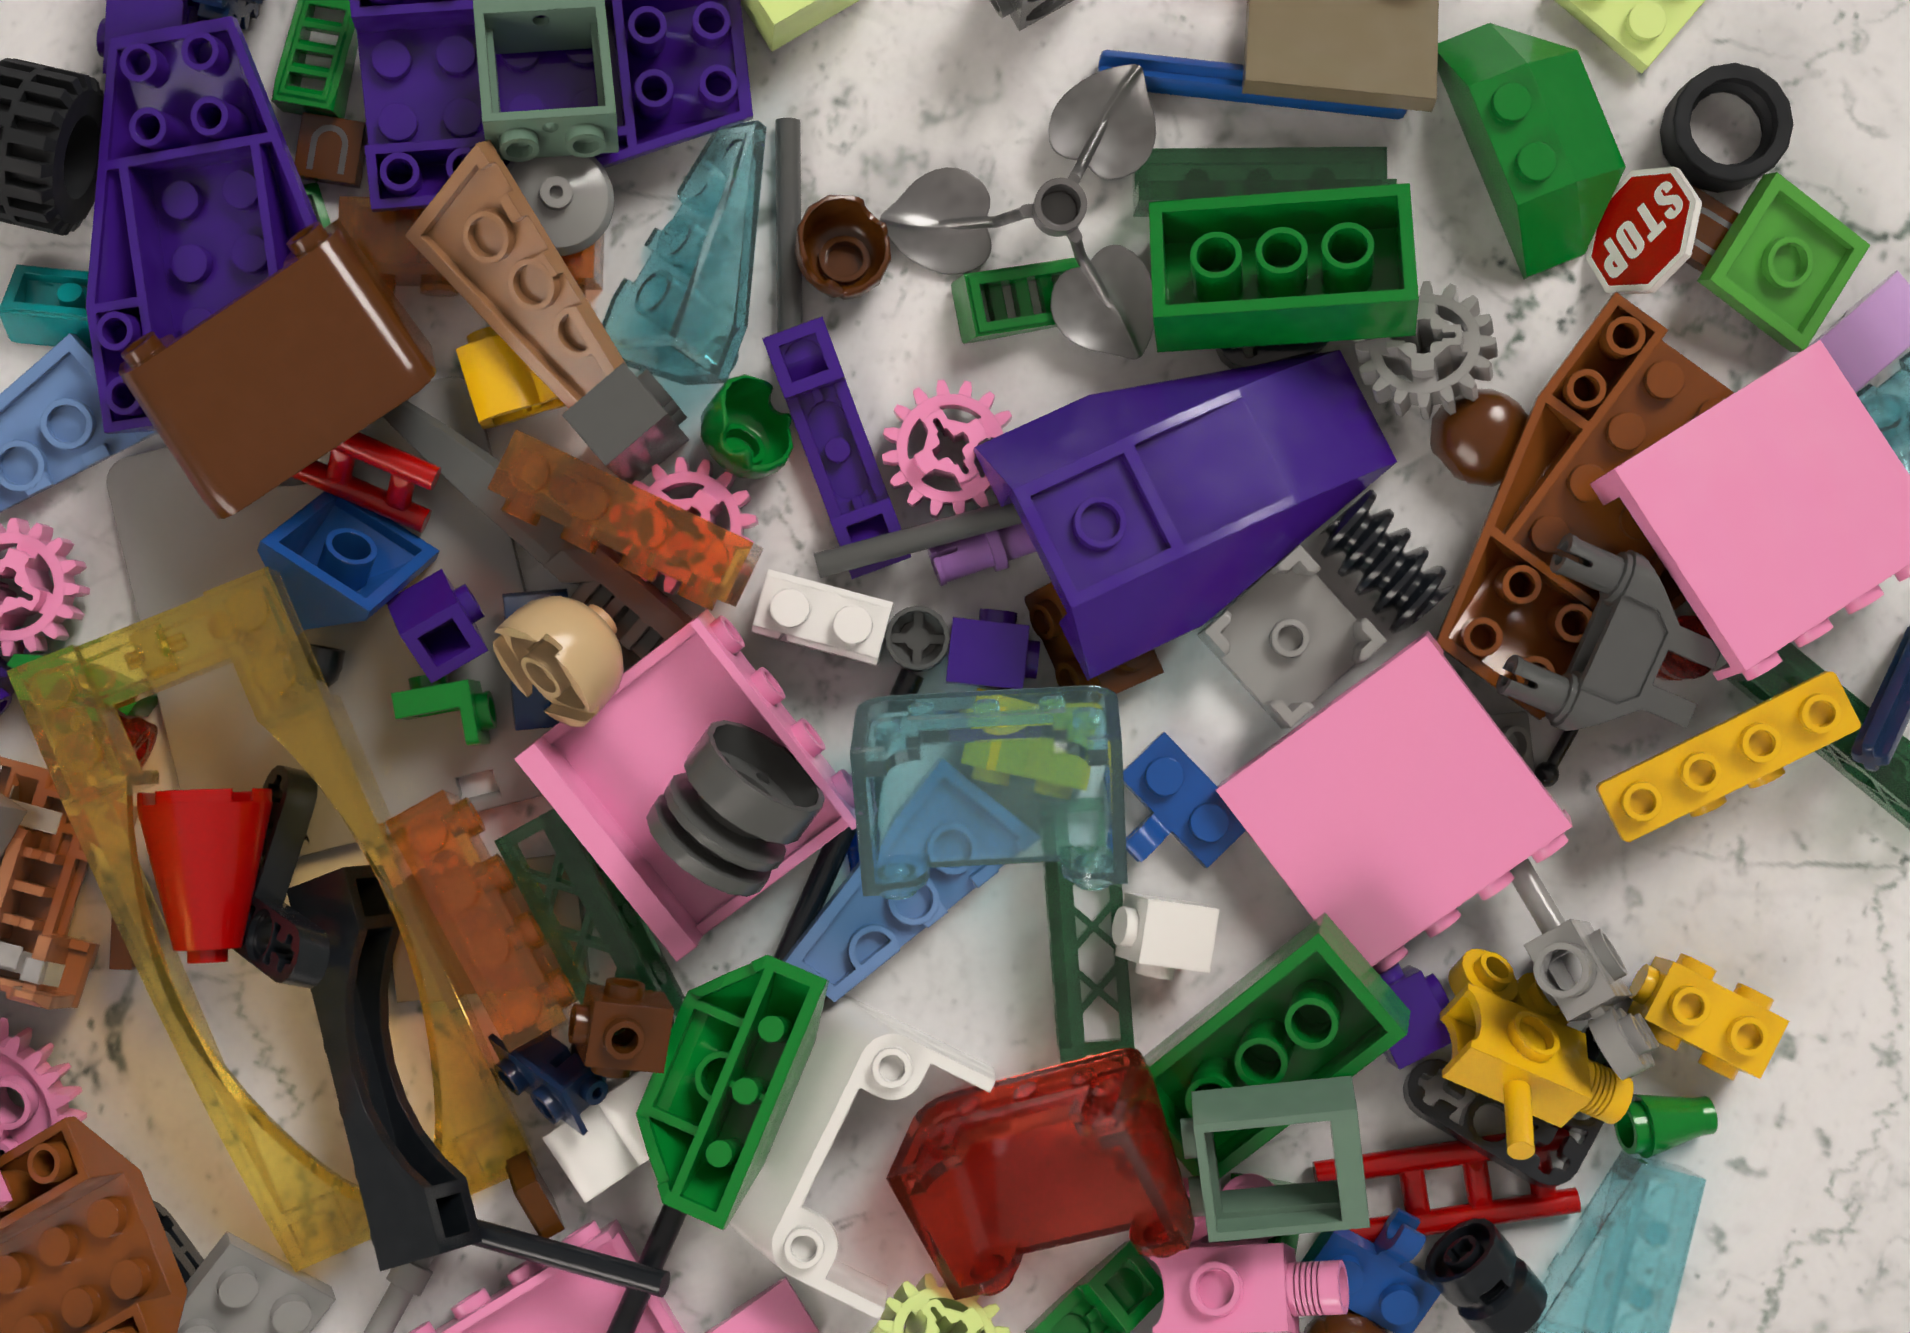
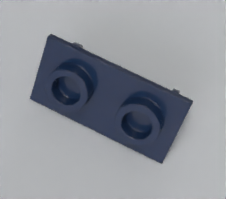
M523 1027L515 1033L513 1040L508 1044L493 1033L488 1036L500 1060L494 1065L495 1072L505 1086L517 1096L524 1091L527 1092L538 1110L551 1123L556 1124L562 1119L584 1136L588 1130L580 1114L590 1105H597L605 1099L608 1093L606 1078L593 1073L591 1067L584 1066L578 1054L574 1053L571 1055L567 1046L550 1035L542 1027Z

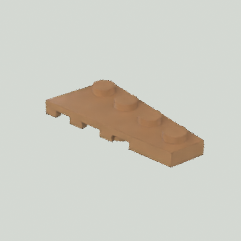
M491 140L476 143L404 236L550 390L570 408L623 362L625 363Z

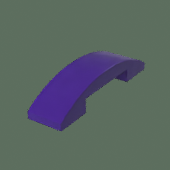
M823 317L762 338L839 546L901 530ZM911 554L849 570L851 578L855 579L912 558Z

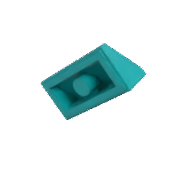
M16 264L0 305V318L8 338L16 343L55 347L71 333L76 334L92 350L86 311L89 272Z

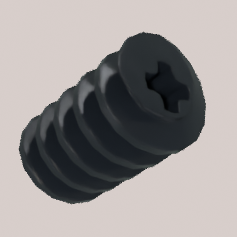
M1369 490L1320 533L1326 532L1329 536L1320 554L1324 558L1342 551L1346 554L1337 573L1341 577L1359 570L1363 573L1354 592L1358 596L1376 589L1381 593L1372 612L1377 615L1395 608L1398 613L1389 628L1391 633L1394 634L1407 629L1421 619L1455 585L1440 591L1438 590L1446 575V570L1443 566H1436L1423 572L1421 571L1429 554L1425 547H1419L1406 553L1403 551L1412 533L1408 528H1402L1389 534L1386 532L1394 517V512L1391 509H1385L1372 515L1369 514L1377 497L1374 490Z

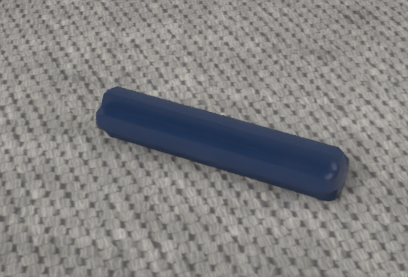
M1910 626L1905 631L1851 748L1853 761L1862 763L1868 771H1878L1881 766L1890 764L1910 720Z

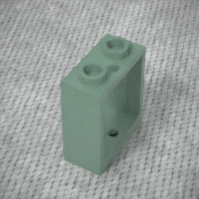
M473 0L485 141L491 140L501 159L512 162H525L533 158L573 155L588 158L602 153L619 152L605 0ZM540 15H541V16H546V17H544V18H537L536 16H540ZM592 48L598 106L501 112L496 54Z
M1352 1076L1191 1091L1193 1117L1180 1119L1182 1144L1185 1159H1198L1200 1176L1188 1177L1190 1203L1193 1217L1205 1216L1209 1242L1370 1228L1358 1111ZM1330 1121L1336 1180L1221 1191L1214 1132Z

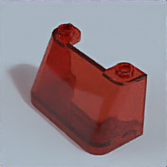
M1134 1048L1116 1049L996 1080L990 1093L977 1086H973L933 1099L925 1104L912 1119L886 1177L954 1300L977 1295L992 1296L1002 1292L1013 1281L1023 1254L1129 1230V1239L1140 1255L1166 1258L1175 1255L1179 1251L1189 1249L1195 1228V1219L1192 1215L1190 1202L1153 1075L1142 1053Z

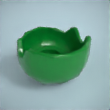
M746 374L728 379L711 399L701 416V438L711 457L723 469L738 478L760 480L778 472L788 460L794 447L789 429L792 416L789 413H780L772 406L770 400L774 388L769 382Z

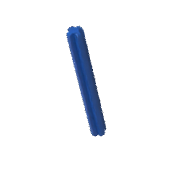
M1104 50L1099 57L1098 72L1122 65H1140L1144 71L1147 92L1389 119H1401L1407 112L1405 109L1242 93L1244 64L1116 50Z

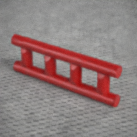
M358 432L330 451L328 465L316 460L292 477L422 533L430 519L432 510L412 502L415 484L432 491L439 479L442 468ZM358 459L390 473L388 490L352 476L355 460Z
M1555 1125L1553 1127L1559 1129L1552 1142L1542 1148L1535 1146V1154L1540 1157L1538 1169L1544 1174L1553 1168L1551 1152L1557 1151L1563 1139L1570 1136L1568 1130ZM1506 1133L1480 1137L1490 1142H1498L1505 1137ZM1459 1140L1362 1154L1365 1180L1399 1175L1404 1210L1419 1218L1421 1223L1416 1230L1425 1236L1446 1233L1459 1223L1473 1218L1487 1219L1494 1225L1581 1212L1580 1198L1575 1187L1556 1190V1187L1541 1188L1529 1183L1531 1194L1493 1199L1487 1161L1492 1160ZM1334 1158L1312 1162L1315 1182L1336 1180ZM1462 1165L1468 1203L1430 1209L1424 1171ZM1390 1215L1369 1218L1370 1228L1349 1230L1374 1243Z

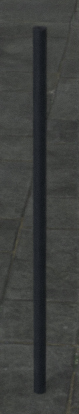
M902 668L853 776V779L857 782L865 796V801L861 803L865 810L869 805L924 680L923 677ZM848 827L821 848L773 957L783 960L823 908L858 827L853 831ZM663 1204L637 1263L663 1270L687 1214ZM626 1288L606 1333H635L651 1295Z

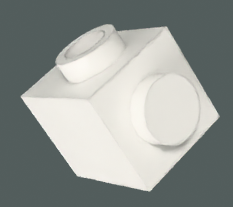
M1124 892L1123 905L1117 909L1112 924V938L1116 944L1115 956L1135 962V973L1147 977L1173 980L1175 969L1210 973L1220 909L1195 902Z

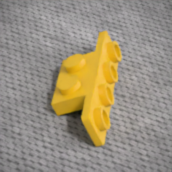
M1824 671L1599 782L1596 785V791L1619 837L1625 842H1631L1688 813L1691 817H1697L1711 812L1727 802L1725 795L1745 785H1748L1749 788H1756L1776 780L1785 774L1784 766L1859 730L1861 723L1837 675L1831 671Z

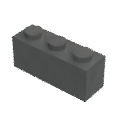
M624 362L562 414L601 462L631 488H633L631 484L635 480L641 481L652 472L651 466L655 464L660 465L689 440L679 428V425L687 419V416L648 369L636 377Z

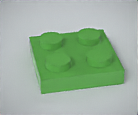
M1778 172L1763 174L1697 281L1788 351L1801 352L1811 342L1867 252L1870 244Z

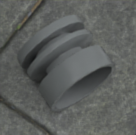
M726 720L713 722L688 755L684 763L686 772L672 777L664 794L659 795L650 808L646 819L650 833L661 849L683 870L704 884L722 892L748 897L762 890L769 880L771 871L778 868L782 863L786 853L785 845L799 840L822 809L825 798L815 782L786 748L765 734L743 724Z

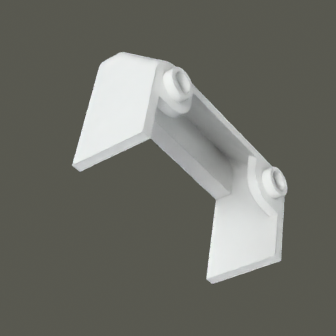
M844 995L836 1002L825 997L815 1044L766 1162L728 1225L787 1275L880 1320L885 1309L888 1285L835 1260L838 1251V1236L834 1226L826 1217L803 1206V1203L860 1088L882 1099L899 1100L911 1095L920 1086L930 1064L990 1093L996 1081L994 1067L852 997Z

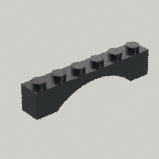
M387 863L342 867L289 888L287 895L290 907L325 930L329 936L330 958L327 970L319 984L310 989L380 1272L482 1242L467 1179L442 1155L423 1130L406 1097L395 1064L389 1030L388 989L393 954L402 928V922Z

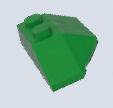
M1487 23L1438 43L1437 70L1523 279L1582 257L1588 249L1626 166L1578 50L1492 23Z
M765 955L752 961L750 964L687 991L671 1029L664 1074H652L636 1112L647 1154L658 1181L657 1187L663 1204L721 1230L727 1228L766 1162L813 1049L829 980L771 955Z

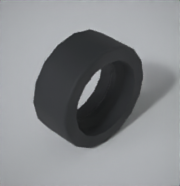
M1739 63L1711 66L1691 78L1678 90L1665 108L1660 128L1663 155L1671 167H1677L1682 171L1690 185H1694L1699 189L1715 193L1742 189L1774 168L1788 149L1794 126L1790 101L1778 82L1759 68ZM1725 92L1737 95L1752 107L1759 119L1762 133L1760 145L1751 157L1741 163L1725 165L1713 161L1700 151L1692 138L1690 128L1692 111L1702 99L1711 94Z

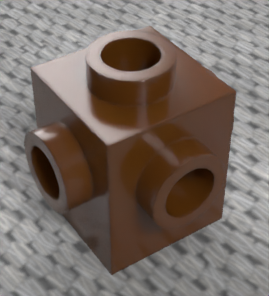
M612 977L606 979L605 986L586 984L583 1004L574 1003L571 1009L568 1040L569 1043L576 1044V1049L584 1066L591 1067V1071L599 1076L622 1079L630 1077L631 1071L664 1074L674 1008L664 992L645 990V984L637 980Z

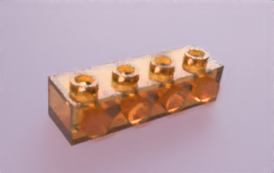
M517 429L487 488L506 498L501 507L502 511L534 526H537L542 515L564 525L559 538L592 554L596 553L600 543L623 554L618 564L619 567L653 583L660 571L682 582L677 592L678 595L711 611L717 600L735 607L737 606L764 549L754 542Z
M442 789L385 821L508 1052L523 1051L569 1025L572 1004L578 1001L577 995L560 967L552 970L541 950V947L547 944L543 931L529 910L521 913L510 890L516 887L514 878L498 853L493 856L489 854L479 835L486 831L484 823L469 798L465 797L460 800L458 795Z

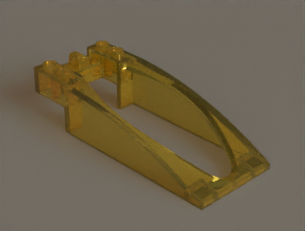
M265 567L203 592L204 596L82 645L67 646L6 672L89 866L156 1011L238 1172L294 1271L297 1272L371 1239L359 1185L350 1182L324 1165L294 1140L251 1097L225 1065L178 952L173 951L167 926L138 861L133 817V794L159 784L158 770L142 771L116 709L233 663L256 720L299 762L339 813L362 849L393 912L411 963L425 1020L434 1090V1144L442 1155L466 1177L471 1195L509 1179L505 1168L507 1165L506 1160L527 1150L536 1167L538 1162L505 1084L495 1072L494 1065L496 1063L469 999L462 989L343 701L339 695L330 694L280 573Z

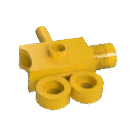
M1483 949L1467 951L1449 971L1448 980L1455 997L1440 1012V1021L1447 1027L1452 1044V1059L1442 1069V1078L1504 1104L1507 1154L1516 1160H1526L1534 1155L1533 1116L1560 1128L1578 1112H1582L1607 1124H1615L1621 1120L1632 1101L1634 1091L1632 1079L1628 1077L1625 1080H1621L1612 1068L1588 1058L1586 1034L1567 1026L1569 1022L1558 1005L1554 1007L1537 984L1534 973H1526L1516 980L1511 965L1501 955Z

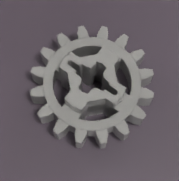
M1423 281L1420 295H1418L1416 336L1365 339V341L1355 343V351L1358 362L1363 363L1359 367L1364 386L1373 385L1374 398L1379 405L1394 397L1396 415L1403 417L1411 405L1419 406L1422 419L1429 420L1433 405L1442 404L1443 408L1452 415L1456 413L1455 398L1457 396L1463 395L1472 401L1479 397L1477 384L1474 380L1491 381L1493 370L1492 363L1489 360L1498 357L1496 337L1491 336L1494 333L1492 318L1490 314L1479 315L1480 308L1477 297L1472 295L1459 303L1456 285L1449 284L1442 295L1433 294L1430 281ZM1444 320L1450 321V322H1452L1454 325H1449V324H1448L1446 321H1444ZM1430 347V352L1423 354V348ZM1396 375H1405L1412 382L1401 379Z

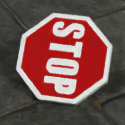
M1673 166L1631 170L1617 185L1588 246L1586 255L1588 264L1606 293L1611 295L1615 292L1620 295L1655 293L1691 257L1702 201L1679 168Z

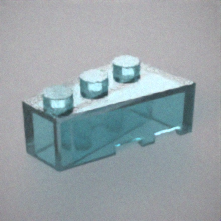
M1621 1151L1579 1217L1582 1222L1563 1252L1561 1254L1557 1253L1548 1266L1549 1274L1543 1282L1548 1294L1546 1307L1539 1320L1526 1333H1669L1706 1179L1680 1165L1653 1158L1646 1159L1637 1154L1629 1155L1625 1151Z

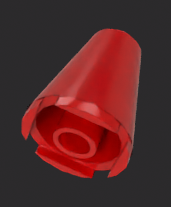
M233 788L190 789L137 793L136 808L173 951H187V964L228 962V949L242 948L273 804L272 789L252 788V791L233 792Z

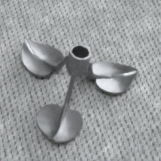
M1131 64L1102 70L1076 84L1059 100L1049 122V143L1058 155L1067 159L1077 160L1068 178H1055L1044 183L1038 190L1033 204H1024L1020 208L996 216H987L990 209V195L985 185L977 177L959 168L946 167L936 169L915 180L898 200L882 213L880 221L886 223L888 229L887 236L906 257L928 270L949 275L963 274L983 265L989 258L992 244L987 228H998L1026 218H1033L1036 226L1043 233L1053 237L1067 236L1074 257L1080 266L1065 271L1054 284L1050 308L1057 328L1072 343L1084 349L1132 360L1140 358L1149 344L1154 328L1152 279L1143 261L1134 252L1121 245L1104 247L1090 261L1085 252L1082 234L1078 226L1087 211V198L1079 185L1087 167L1100 178L1106 180L1121 179L1137 172L1152 153L1156 138V122L1142 67Z

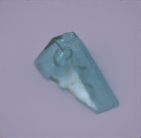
M760 121L744 122L712 133L677 190L678 199L682 203L679 210L662 231L654 228L644 246L652 251V254L634 283L624 278L614 293L602 325L628 367L640 371L648 369L652 375L683 385L725 383L734 369L739 357V348L748 327L767 128Z

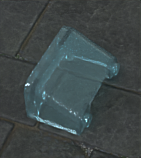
M1082 685L889 695L866 700L857 707L854 718L850 760L863 896H882L890 900L909 898L916 894L918 889L927 884L930 878V868L1060 862L1063 877L1074 882L1077 887L1084 890H1102L1112 884H1128L1122 736L1118 697L1115 692L1104 687Z

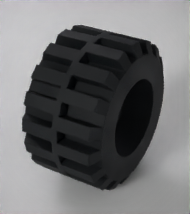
M5 58L0 61V222L63 236L68 235L70 231L74 232L81 225L83 219H86L95 202L104 92L100 89L99 82L95 78L86 74L15 58Z

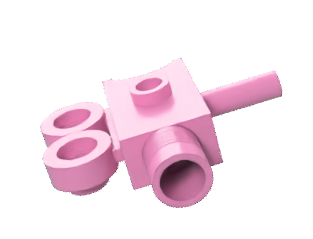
M1243 1174L1231 1179L1222 1191L1276 1185L1260 1175ZM1188 1178L1176 1179L1166 1185L1160 1192L1155 1206L1156 1220L1162 1232L1177 1242V1248L1150 1250V1260L1158 1265L1164 1288L1163 1310L1159 1322L1152 1326L1153 1333H1300L1299 1316L1347 1314L1349 1309V1284L1343 1260L1296 1262L1295 1249L1285 1243H1268V1240L1273 1237L1207 1243L1208 1233L1205 1216L1192 1217L1187 1221H1180L1177 1215L1179 1204L1186 1199H1190Z

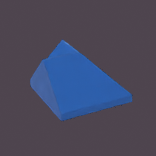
M325 491L263 538L257 549L296 631L367 621L429 567L439 554L438 549L396 522Z

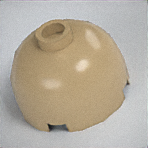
M549 596L532 600L510 615L494 632L501 634L493 641V649L503 670L527 698L532 694L534 685L543 697L552 703L543 712L559 722L571 727H584L602 710L619 688L624 667L621 645L615 635L617 627L610 615L597 605L590 604L587 606L580 601L562 596Z

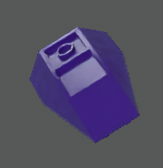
M349 0L351 18L357 32L368 137V145L364 146L372 212L426 208L475 144L485 141L473 0ZM605 0L619 152L602 153L594 156L604 169L753 119L741 0ZM540 15V16H536V17H537V18H544V17H546V16H541V15ZM592 48L496 54L501 112L598 106ZM503 160L506 166L510 162L509 160Z
M233 16L109 38L86 296V311L104 433L107 434L156 431L118 373L120 364L125 361L121 357V353L130 344L149 332H154L159 339L170 334L175 339L283 268L285 258L292 252L286 245L287 242L300 230L317 222L238 20Z
M1340 350L1088 395L984 442L973 449L1001 507L1013 503L1067 612L1059 624L1087 681L1203 626L1397 463Z

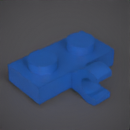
M1162 732L1116 776L1151 812L1120 843L1137 862H1143L1171 833L1204 868H1208L1246 831L1217 793L1216 789L1218 787L1165 732Z
M1398 1207L1390 1214L1374 1243L1350 1230L1321 1232L1301 1261L1343 1260L1349 1284V1309L1393 1333H1413L1441 1294L1427 1277L1426 1271L1410 1263L1422 1249L1426 1236L1416 1230L1421 1223L1419 1218Z

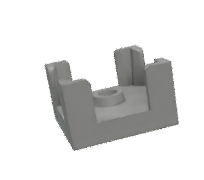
M1301 545L1294 548L1197 634L1281 729L1292 728L1315 707L1312 703L1355 664L1365 662L1387 642V639L1366 617L1357 620L1317 576L1316 573L1321 570V567Z

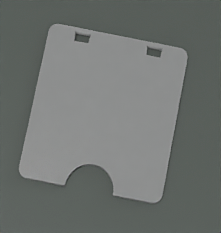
M445 377L430 381L424 388L407 400L493 456L487 430H483L478 422L465 380L458 377ZM383 417L360 431L365 435L427 461ZM168 447L125 457L113 464L106 480L108 494L180 790L233 788V792L252 791V788H263L267 776L277 765L312 772L316 776L318 784L317 799L306 833L308 838L304 839L299 857L543 796L514 758L552 727L515 730L510 678L503 670L493 649V641L501 635L494 632L504 622L502 594L526 592L515 543L507 533L477 508L441 473L432 491L415 484L412 502L432 510L424 531L420 533L399 524L438 549V557L400 592L442 569L454 589L466 584L482 609L485 617L475 623L489 651L447 674L449 683L467 679L480 681L482 692L490 691L493 696L497 714V728L489 730L491 743L480 746H467L460 711L411 720L395 719L391 693L410 690L408 679L426 674L400 637L387 604L381 607L367 621L296 631L257 549L263 538L323 493V490L306 483L296 486L279 485L236 514L225 519H218L202 500ZM356 459L352 476L388 490L391 474ZM293 642L316 644L345 650L343 668L338 680L329 688L321 690L306 688L297 683L291 674L290 667ZM493 770L496 785L499 787L498 791L461 799L460 777Z

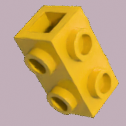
M1680 953L1676 962L1655 956L1651 966L1645 964L1640 968L1629 989L1632 993V996L1629 998L1633 1001L1627 1013L1632 1015L1640 1013L1658 1043L1677 1051L1681 1041L1702 1051L1697 1063L1734 1081L1738 1071L1761 1079L1789 1023L1788 1020L1769 1011L1774 1002L1772 998L1741 983H1737L1733 992L1712 981L1717 970L1683 953Z

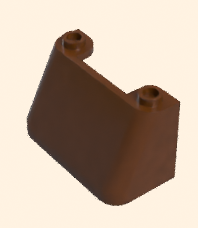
M339 219L325 228L317 221L300 230L286 244L292 252L285 258L283 268L175 339L170 334L159 339L154 332H149L134 341L121 353V357L125 361L120 364L119 375L202 500L218 519H225L243 510L411 398L435 376L436 367L431 344Z

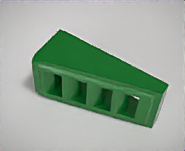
M349 0L297 1L276 73L271 99L282 112L299 115L306 112L345 118L358 49L357 32L351 18ZM315 7L344 11L343 22L339 23L314 18ZM311 31L339 36L336 46L309 41ZM306 55L331 58L330 68L305 64ZM302 77L326 81L324 90L320 91L301 87Z
M1068 258L967 273L953 281L951 290L962 343L992 340L1057 327L1050 308L1053 290L1052 277L1060 276L1069 269L1080 267L1076 259ZM1029 281L1036 282L1042 311L1040 314H1034L1028 286ZM1010 285L1016 315L1014 318H1008L1003 286ZM983 290L985 292L990 317L989 322H987L981 295V291Z

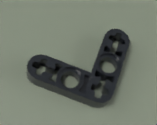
M277 765L271 770L263 785V788L272 789L273 804L242 948H234L233 950L276 983L312 989L322 980L328 967L330 958L329 936L325 930L287 905L284 901L315 808L318 784L316 776L312 772Z
M1586 1025L1581 1032L1586 1034L1588 1058L1596 1061L1600 1048L1593 1041L1594 1037L1589 1026ZM1429 1059L1415 1066L1406 1076L1403 1085L1404 1100L1409 1109L1418 1117L1527 1182L1541 1188L1556 1187L1570 1181L1574 1177L1604 1124L1603 1121L1591 1116L1586 1120L1571 1118L1562 1129L1580 1133L1581 1138L1577 1143L1571 1135L1565 1137L1556 1153V1157L1564 1162L1563 1168L1555 1167L1544 1174L1538 1169L1540 1157L1534 1153L1531 1158L1526 1160H1516L1507 1154L1506 1135L1498 1142H1490L1477 1134L1473 1122L1475 1112L1483 1105H1492L1498 1107L1505 1114L1503 1103L1447 1079L1444 1081L1442 1089L1457 1100L1465 1096L1466 1089L1475 1094V1098L1462 1110L1459 1124L1449 1118L1458 1109L1456 1106L1442 1099H1439L1431 1106L1423 1101L1426 1090L1418 1085L1419 1078L1430 1080L1436 1074L1442 1076V1069L1449 1062L1441 1059ZM1607 1061L1603 1064L1611 1068ZM1533 1116L1534 1144L1542 1148L1552 1142L1559 1128L1548 1126L1546 1121Z

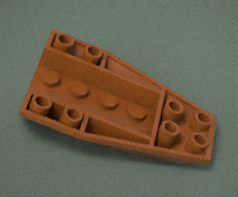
M1617 292L1612 294L1536 397L1435 639L1444 652L1495 689L1499 675L1519 683L1525 682V678L1503 669L1507 659L1515 654L1528 662L1561 676L1566 673L1600 598V594L1596 589L1566 576L1552 573L1550 570L1553 554L1566 557L1577 563L1579 562L1578 557L1557 549L1560 540L1568 533L1574 534L1579 539L1615 555L1628 550L1642 554L1659 576L1673 610L1675 611L1687 601L1621 498L1618 497L1603 505L1590 483L1734 394V392L1665 343L1662 338L1668 332V329ZM1506 696L1537 720H1541L1546 716L1545 711Z
M75 1116L65 1117L0 1156V1172L13 1199L0 1208V1333L178 1332L188 1290L143 1174L138 1167Z

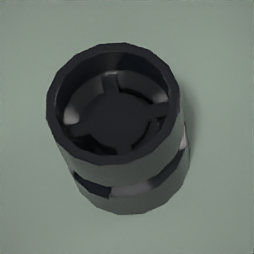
M1473 1218L1459 1223L1448 1230L1433 1245L1427 1255L1425 1263L1427 1277L1448 1302L1457 1306L1459 1315L1474 1333H1526L1539 1320L1546 1307L1548 1294L1544 1284L1525 1261L1516 1256L1514 1248L1496 1226L1487 1219Z

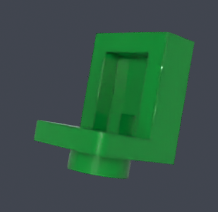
M421 675L408 679L410 690L391 693L395 719L411 720L460 711L467 746H480L491 743L489 730L497 728L496 708L491 692H482L480 681L467 679L449 683L448 675H445L431 683L426 675Z

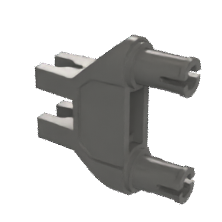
M1566 534L1560 540L1557 549L1578 557L1579 562L1577 563L1566 557L1553 554L1550 570L1552 573L1566 576L1598 590L1600 598L1566 673L1561 676L1528 662L1515 654L1507 659L1503 669L1525 678V682L1519 683L1499 675L1496 684L1497 693L1512 697L1545 711L1546 718L1550 724L1564 731L1592 727L1641 709L1687 728L1698 704L1654 686V680L1667 652L1714 669L1721 652L1713 640L1679 625L1666 590L1655 569L1645 556L1633 550L1620 552L1615 555L1579 539L1574 534Z

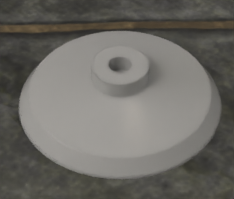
M573 155L533 158L525 162L510 161L506 167L560 256L581 252L593 245L604 234L614 211V190L609 175L594 156L588 158Z

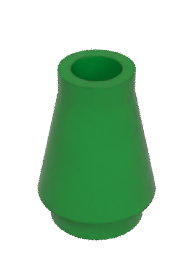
M1633 1094L1627 1112L1621 1120L1614 1124L1619 1144L1627 1154L1638 1153L1641 1157L1647 1159L1700 1136L1714 1134L1717 1131L1718 1118L1714 1104L1707 1096L1689 1098Z

